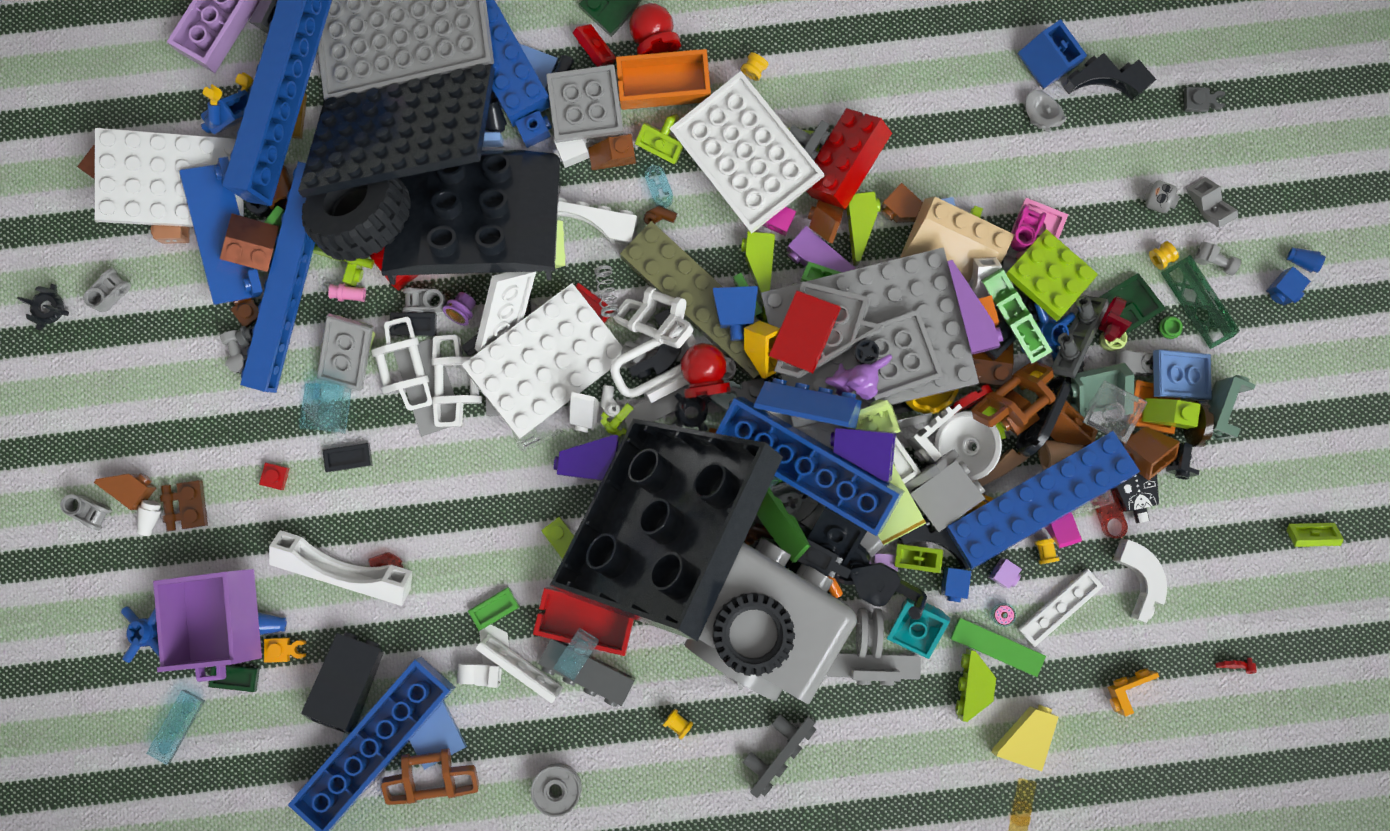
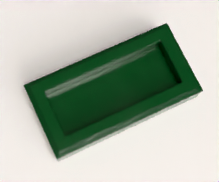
M226 665V678L209 681L208 687L256 692L260 668ZM216 666L211 667L210 676L216 675Z

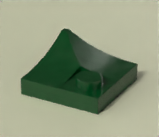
M582 0L579 3V8L612 37L634 12L641 0Z
M1139 273L1099 297L1108 299L1109 304L1115 296L1126 300V305L1120 317L1132 322L1126 330V334L1166 309Z

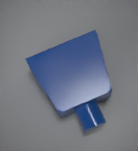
M758 286L713 288V298L720 328H730L731 341L744 340V328L754 323Z

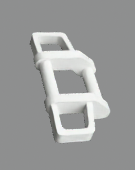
M651 286L644 293L643 303L626 299L618 308V315L613 317L618 324L628 328L630 331L635 333L641 332L655 338V341L675 348H680L694 330L691 324L684 320L686 300L663 294L657 288ZM657 301L671 306V314L659 329L646 325V322L656 311ZM630 309H638L629 321L623 319ZM679 326L684 328L676 338H671Z
M403 317L385 322L384 328L387 345L371 350L372 356L376 358L383 387L381 389L383 395L400 391L405 406L410 411L431 406L432 397L428 386L429 378L428 375L425 376L417 346L419 341L418 338H415L410 318ZM400 323H407L411 339L391 344L390 327ZM408 348L416 378L392 384L384 355ZM423 384L427 401L414 406L410 405L404 389Z
M442 335L433 338L431 361L432 366H434V397H432L434 425L436 427L461 426L463 421V405L482 403L479 388L471 378L470 395L444 396L443 366L462 365L472 358L462 355L461 338L457 335ZM454 340L456 357L440 358V343L442 341ZM456 404L455 421H441L440 405Z

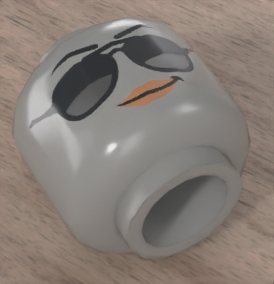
M1158 180L1154 184L1150 183L1143 200L1146 201L1147 208L1165 214L1170 208L1175 209L1180 196L1176 195L1177 187L1175 185Z

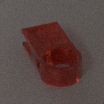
M1115 491L1104 493L1092 500L1104 535L1112 539L1125 536L1128 524ZM1113 518L1118 519L1122 524V530L1116 536L1110 534L1107 528L1108 522Z

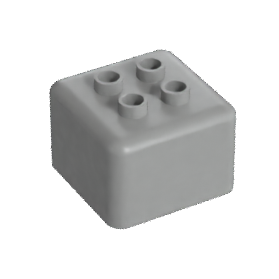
M760 539L755 549L743 543L698 642L687 638L684 645L717 670L768 699L777 701L784 690L804 703L810 704L855 627L857 616L850 606L827 593L833 583L832 579L801 563L795 574L785 567L791 555L767 540ZM744 593L765 594L775 599L788 611L794 624V647L788 654L789 658L781 663L782 666L780 668L776 667L772 670V673H763L762 676H746L743 673L735 672L720 658L713 641V624L716 621L717 613L721 611V607L727 604L730 599ZM748 610L741 613L735 618L730 627L729 637L731 645L737 653L744 657L758 658L770 652L777 640V627L773 618L760 610Z

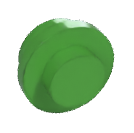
M1168 316L1159 323V332L1166 339L1177 338L1182 333V323L1176 317Z

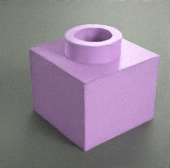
M1001 558L988 578L1003 588L1009 589L1011 586L1014 587L1020 580L1021 575L1019 573L1022 569L1009 560Z

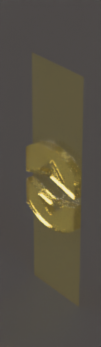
M1018 778L1008 831L1028 830L1037 782Z

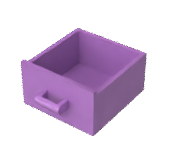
M254 569L153 581L160 667H157V672L195 668L196 680L198 682L223 680L226 678V665L262 658ZM216 666V675L206 676L205 667Z

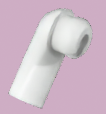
M603 385L601 408L607 415L615 417L621 408L613 399L614 387Z

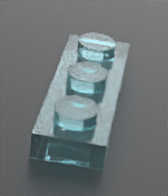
M181 690L146 754L166 765L170 764L205 700L187 690Z

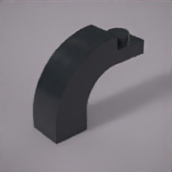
M671 308L654 315L659 328L671 314ZM661 344L660 349L654 356L629 368L633 379L638 377L639 380L650 376V371L652 370L655 371L657 376L670 370L679 358L683 345L680 348Z

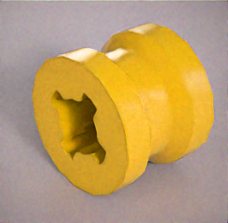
M751 52L748 55L747 63H744L740 69L750 79L759 81L762 76L761 72L766 70L769 64L762 56Z
M1169 241L1162 243L1160 248H1154L1149 251L1152 263L1160 270L1166 268L1168 263H1174L1179 259L1176 248Z

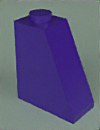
M835 428V432H832L830 437V446L834 447V453L882 481L890 482L892 480L895 432Z
M611 435L560 451L559 456H555L554 470H557V475L602 481L618 450L619 436Z

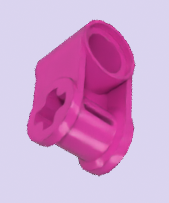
M1026 204L1023 206L1012 233L1014 237L1010 246L1014 250L1024 251L1035 241L1046 218V213H1039L1029 209V206ZM1018 235L1025 236L1027 242L1020 241Z

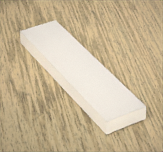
M1089 569L1083 570L1025 621L1018 630L1033 647H1036L1104 586Z
M490 634L478 644L476 650L550 703H553L562 691L563 687Z

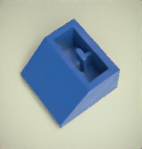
M1061 19L1042 31L1017 53L1042 89H1045L1079 66L1087 56Z

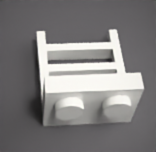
M960 404L954 409L947 407L941 411L937 417L928 422V425L921 428L917 432L918 434L907 440L916 451L914 453L915 457L922 464L925 462L927 465L934 463L942 457L941 453L927 437L962 408Z

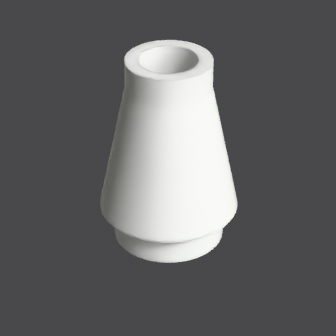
M142 500L141 505H138V534L145 536L152 534V530L162 512L160 503Z

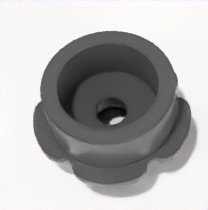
M241 326L240 330L236 332L237 341L245 348L251 345L253 328Z

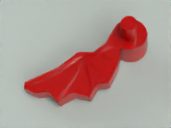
M1247 658L1248 663L1235 660L1216 663V668L1246 669L1247 674L1257 673L1256 664L1252 662V658Z

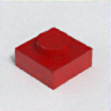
M265 462L259 485L284 490L290 468Z

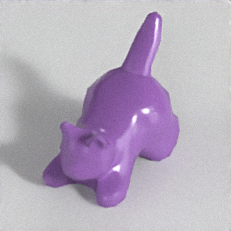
M888 354L872 364H861L848 370L840 363L833 377H827L825 382L837 389L836 394L839 396L842 395V392L852 393L856 391V394L861 398L870 400L878 393V370L890 362L892 355Z

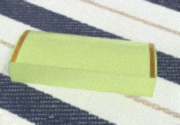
M894 464L890 483L904 490V493L882 532L878 534L883 545L926 524Z

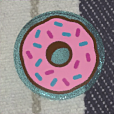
M999 603L993 607L991 617L995 624L1007 627L1014 623L1016 612L1011 605Z

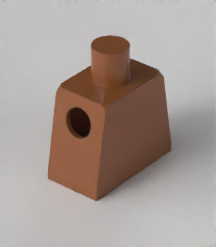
M1143 427L1134 435L1127 430H1123L1118 436V439L1140 470L1139 474L1147 480H1150L1177 458L1180 441L1148 427Z

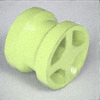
M1104 332L1099 337L1100 346L1110 352L1122 348L1127 342L1126 332L1120 339H1116L1113 342H1109L1104 338Z

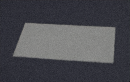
M433 338L419 342L417 346L425 376L428 375L429 378L428 386L431 397H434V366H432L431 361ZM409 349L394 351L402 380L406 381L416 378ZM443 366L444 396H455L446 367ZM423 384L406 388L412 406L427 401ZM433 404L413 410L421 437L449 428L436 427L434 425ZM456 404L440 405L441 421H455Z

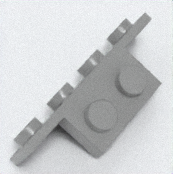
M839 653L827 676L851 678L857 680L856 684L871 685V681H880V685L892 686L894 681L901 682V679L919 680L921 676V657L917 655H881L880 658H873L872 654H866L865 658L858 657L857 654Z

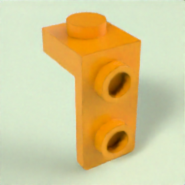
M1146 668L1135 672V676L1129 679L1122 677L1114 680V685L1107 687L1112 697L1109 701L1113 710L1125 717L1133 714L1134 711L1125 691L1158 678V673Z

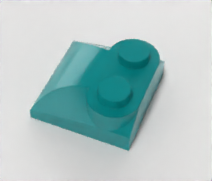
M907 598L902 603L901 610L887 636V640L930 659L950 623V617L941 609L926 603L921 618L914 620L909 615V608L914 606L915 602Z

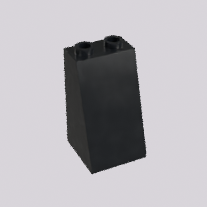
M345 632L344 635L336 634L301 712V715L310 721L346 734H350L358 724L384 654L379 648L380 645L370 640H366V643L357 640L358 637L356 635Z

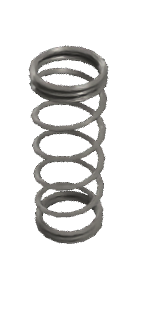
M608 265L598 266L594 272L596 275L595 279L599 283L597 285V289L600 291L598 297L602 299L599 303L602 307L601 315L603 317H614L619 313L618 305L610 304L603 307L601 302L603 300L612 301L617 297L608 296L601 298L600 293L613 292L615 288L599 289L600 284H611L614 280L606 279L601 282L597 280V277L611 275L613 273L612 267ZM601 269H610L609 271H604L601 273L597 272ZM610 310H615V311H616V312H613V313H604V312L610 311Z

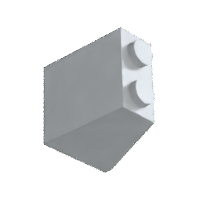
M954 460L939 474L910 491L912 498L938 532L985 499L982 495L985 492L984 488L978 480L972 482L968 476L971 471L963 461L958 463Z

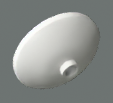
M971 411L956 413L940 426L935 438L934 447L942 456L955 449L959 455L955 460L958 463L961 461L965 463L971 471L968 474L969 478L975 481L985 477L995 468L1000 459L1002 441L996 425L988 427L974 420ZM974 443L977 446L975 451L972 450V445Z

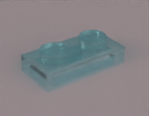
M578 628L554 665V669L574 681L597 646L599 639Z

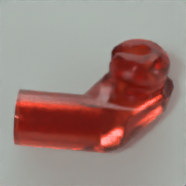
M385 552L368 559L370 567L391 564L403 568L400 557L391 552Z

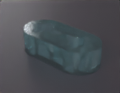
M650 166L645 172V180L656 206L667 208L673 202V193L666 174L660 166ZM652 172H656L657 175L661 174L659 176L660 184L656 185L654 179H649L652 177ZM659 189H662L664 195H669L666 202H663L661 199L657 200L660 197Z

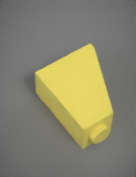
M1038 705V709L1030 706L993 747L992 753L997 757L1042 771L1059 717L1052 714L1053 709L1046 706Z

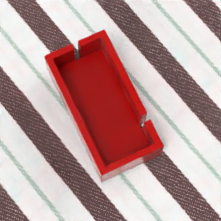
M848 108L845 109L814 160L825 176L806 190L811 198L846 210L892 135V132L882 118L869 114L863 115L862 112Z
M544 588L539 609H546V612L538 613L533 635L621 656L626 655L634 619L570 597L558 589Z

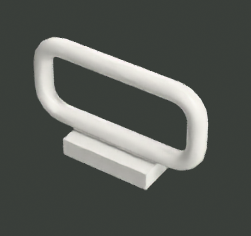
M678 327L671 338L677 337L684 328ZM691 333L686 340L689 348L697 344ZM655 338L618 356L611 364V376L618 391L630 398L644 394L646 399L653 403L689 383L684 379L681 372V364L633 389L626 386L620 374V367L624 363L661 345V343L655 341Z

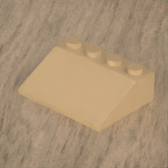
M934 196L924 199L900 258L944 247L947 261L953 260L967 283H969L973 273L974 258L997 257L1001 264L1014 234Z

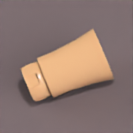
M1047 440L1038 450L1043 470L1086 447V445Z

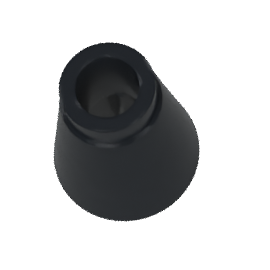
M490 98L486 129L488 132L501 133L505 130L507 122L498 99Z

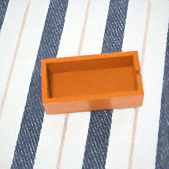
M707 49L616 57L621 110L695 104L703 102L711 95Z

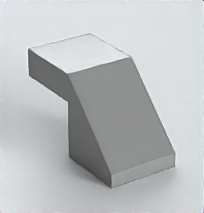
M1205 177L1187 188L1188 194L1204 219L1216 227L1221 228L1238 217V210L1222 200L1221 186Z

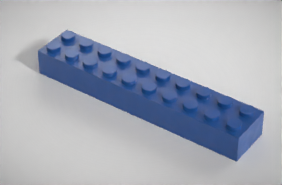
M277 0L274 16L269 25L268 36L263 45L261 59L256 68L255 79L250 88L248 102L243 111L242 122L237 131V138L230 154L229 165L224 174L222 184L223 187L247 202L267 206L272 205L332 0Z

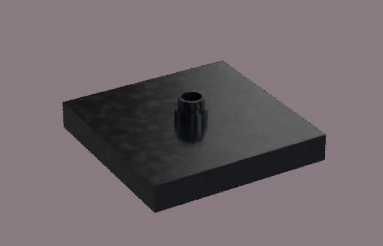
M633 418L550 585L570 597L698 642L783 456L765 442Z

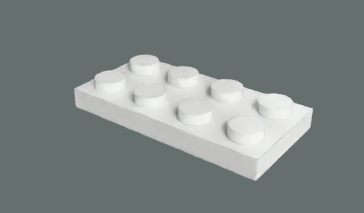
M506 272L492 276L475 344L477 352H480L524 319L536 272Z

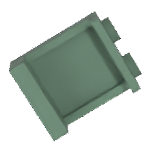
M1126 363L1077 373L1075 378L1071 377V389L1069 392L1071 403L1069 404L1083 417L1084 415L1120 408L1125 415L1134 413V373Z
M1235 375L1234 377L1215 382L1212 390V400L1208 401L1211 407L1208 408L1209 412L1214 415V430L1211 438L1224 440L1238 437L1241 428L1228 424L1238 393L1255 389L1256 385L1250 383L1247 377Z

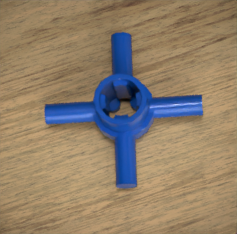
M1034 303L1040 320L1037 322V325L1052 349L1051 355L1053 361H1055L1059 352L1058 346H1060L1058 337L1062 333L1069 335L1067 325L1074 321L1076 315L1070 312L1059 321L1049 319L1047 312Z
M129 606L124 607L121 613L130 623L127 628V639L131 645L122 659L130 663L140 647L150 646L159 657L156 610H153L149 618L139 619Z

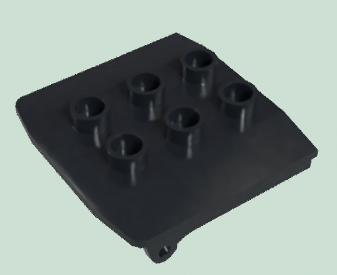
M526 150L482 151L479 162L399 178L409 191L410 209H408L409 217L404 223L403 230L395 236V240L391 244L388 243L384 248L381 273L382 276H388L390 285H395L396 275L545 271L547 280H552V271H555L558 202L561 191L560 158L558 155Z

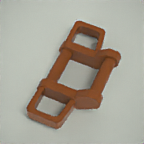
M1035 361L1017 370L1009 381L995 392H990L971 410L973 419L988 427H993L1009 415L1017 426L1024 427L1028 423L1029 418L1046 404L1050 405L1056 400L1054 393L1046 385L1054 377L1053 368ZM1033 371H1039L1043 373V375L1037 378L1035 376L1030 375V373H1032ZM1017 385L1035 392L1039 397L1023 412L1013 401L1004 398ZM989 406L998 410L992 416L982 414Z
M449 748L441 749V752L414 756L403 754L401 756L402 774L384 777L382 780L381 788L385 803L387 805L417 803V800L444 796L455 798L477 793L479 780L476 767L474 765L451 767ZM441 761L445 787L416 791L412 775V765ZM470 775L473 784L456 788L454 776ZM403 783L406 795L390 794L388 785Z

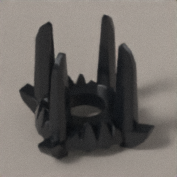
M51 283L50 288L36 287L35 290L40 293L36 294L32 300L17 297L19 301L30 305L31 315L26 314V318L37 324L35 328L37 330H42L46 324L58 321L62 315H69V311L64 310V302L57 294V286ZM45 301L51 303V306L43 305V307L50 310L48 313L41 311V304Z
M680 393L674 395L678 400L675 407L677 419L671 425L691 428L698 427L700 431H707L708 427L704 421L708 415L707 403L712 401L709 396L702 399L698 396L685 398ZM688 407H695L698 410V414L694 418H689L685 415V410Z

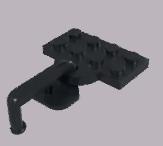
M825 506L807 539L839 555L838 557L843 559L841 565L851 569L847 579L836 573L834 576L836 581L844 585H855L858 596L877 607L886 605L896 591L915 602L914 606L909 608V615L914 620L920 619L927 600L925 592L902 580L899 573L883 563L873 564L867 549L860 544L867 531ZM793 562L789 570L796 574L801 562Z

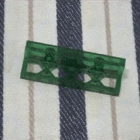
M1191 255L1161 272L1210 349L1229 340L1240 332ZM1178 267L1184 274L1182 283L1174 281L1169 274ZM1185 288L1195 291L1197 294L1195 302L1185 299L1183 296ZM1198 307L1208 311V321L1198 319L1196 316ZM1210 326L1219 328L1223 337L1213 342L1208 334Z

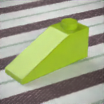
M875 192L855 194L846 208L853 266H858L861 261L877 214L881 209L880 200L876 198Z
M748 232L747 238H742L741 252H745L746 263L755 285L758 286V292L763 302L761 293L770 291L775 234L753 232L751 234V232Z

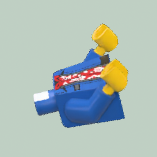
M244 72L242 74L239 73L235 82L241 85L242 88L238 90V93L221 100L222 91L213 84H211V88L205 87L203 89V95L210 99L208 109L201 114L203 119L201 127L206 133L215 135L242 121L243 111L250 95L248 89L253 83L251 76Z

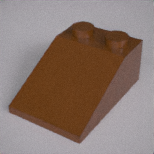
M1013 343L994 361L985 352L972 355L979 384L973 386L981 387L989 384L991 388L999 389L1012 378L1014 365Z

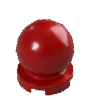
M647 3L637 7L629 21L630 34L634 41L639 44L637 54L677 52L681 48L680 37L677 33L673 32V18L667 9L656 3Z
M698 343L690 347L682 357L681 372L684 379L690 384L689 388L684 389L685 398L731 391L730 382L724 383V380H722L726 373L727 362L723 352L716 346L708 343Z

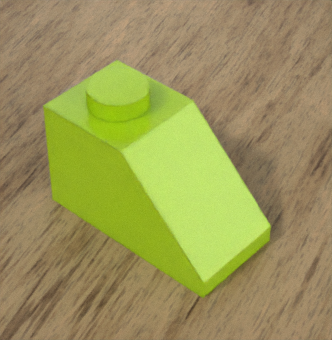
M1145 398L1141 421L1184 429L1194 428L1198 426L1201 404L1172 399Z

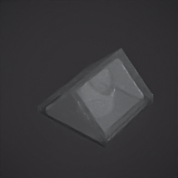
M1103 381L1087 407L1083 423L1105 434L1114 431L1118 439L1126 444L1147 401L1109 382Z

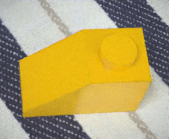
M759 320L744 328V350L760 376L766 379L776 373L775 367L778 360L771 358L769 354L780 328Z

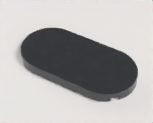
M1062 376L1056 377L1048 383L1049 389L1054 393L1056 400L1037 412L1040 419L1020 433L1017 439L1016 448L1025 457L1036 453L1052 433L1071 389V383Z

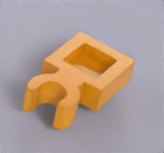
M290 638L264 639V662L290 661V655L297 659L306 657V653H299L297 651L298 645H304L306 641L298 640L290 644Z

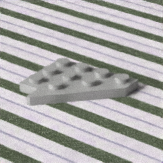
M802 281L800 292L841 307L816 368L883 330L882 325L865 321L871 301L869 297ZM779 360L775 367L776 373L798 379L809 373Z

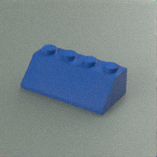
M773 378V382H764L754 404V408L856 429L862 401L856 399V394L842 392V395L838 396L833 395V390L819 387L818 391L809 390L810 385L796 383L795 387L786 385V380Z

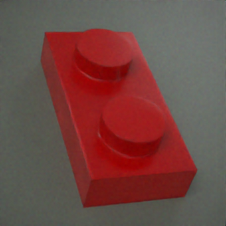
M592 24L576 27L573 35L590 56L592 62L597 67L613 65L616 57Z

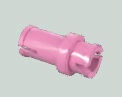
M343 283L339 285L330 284L328 296L330 299L335 298L341 302L344 300L365 302L366 288L350 287Z

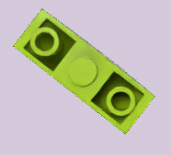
M966 648V654L963 653L961 657V667L964 668L963 677H960L958 682V690L961 691L960 700H957L955 707L958 719L963 722H968L994 702L996 677L978 653Z

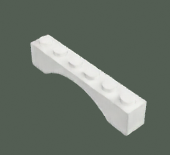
M559 197L558 216L571 217L586 222L600 231L613 244L628 246L635 237L638 220L637 216L633 215V212L628 210L615 212L606 206H598V208L589 207L588 203L577 201L576 204L567 203L566 199Z
M281 530L269 546V565L374 598L402 606L411 590L412 571L391 564L381 567H363L347 564L320 552L303 537Z

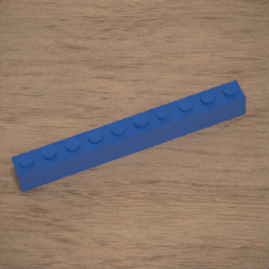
M299 161L293 172L291 190L287 195L288 202L281 218L280 233L276 238L274 256L270 261L268 279L264 284L265 291L258 307L257 322L253 327L251 345L247 350L245 368L241 373L242 380L240 385L270 393H276L315 246V242L307 235L302 224V206L306 201V197L302 198L298 189L306 163Z

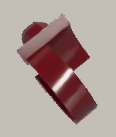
M1119 296L1113 298L1098 329L1104 331V338L1109 342L1120 339L1132 324V322L1120 317L1126 305V300Z

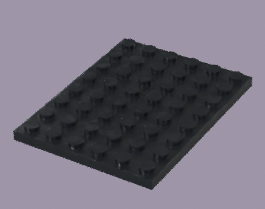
M478 64L470 69H456L451 73L443 75L434 74L425 79L415 78L403 84L392 83L385 88H371L367 92L358 94L352 92L344 97H330L324 100L298 189L302 198L479 162L495 73L493 65Z

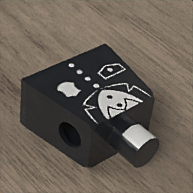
M1138 473L1111 489L1120 512L1133 510L1135 523L1150 521L1147 507L1159 504L1157 474L1150 480H1147Z

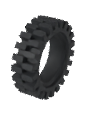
M751 592L750 594H740L736 598L733 597L727 604L721 607L722 609L717 613L716 621L713 624V641L720 658L728 667L746 676H762L763 673H772L773 669L782 666L781 663L784 660L787 661L789 658L788 654L794 647V624L788 611L778 601L768 595ZM748 610L764 611L773 618L777 627V640L770 652L758 658L742 656L736 652L730 642L729 634L732 622L738 615Z

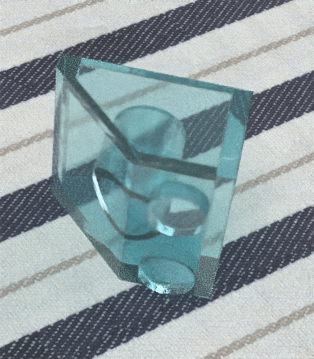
M305 383L299 429L345 434L352 389L340 385Z

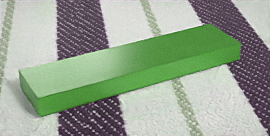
M958 618L950 639L1035 677H1038L1046 658L1045 655L962 618Z

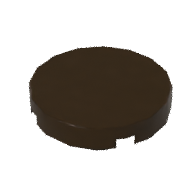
M1193 401V403L1201 404L1198 426L1189 429L1183 428L1184 437L1187 443L1192 444V447H1204L1206 440H1210L1213 435L1214 415L1209 412L1208 408L1211 407L1205 401Z

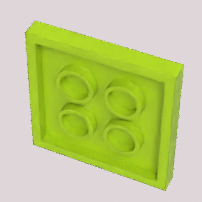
M1046 229L1007 271L1006 275L1021 291L1054 320L1058 321L1098 276V273Z

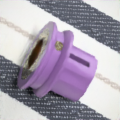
M459 292L454 300L447 301V306L443 307V312L453 322L466 326L473 317L471 311L476 302L466 293Z

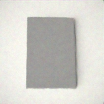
M329 313L326 316L317 379L361 391L364 386L374 326Z

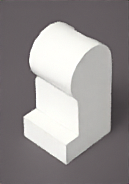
M458 663L457 683L498 688L501 685L502 668L497 664Z

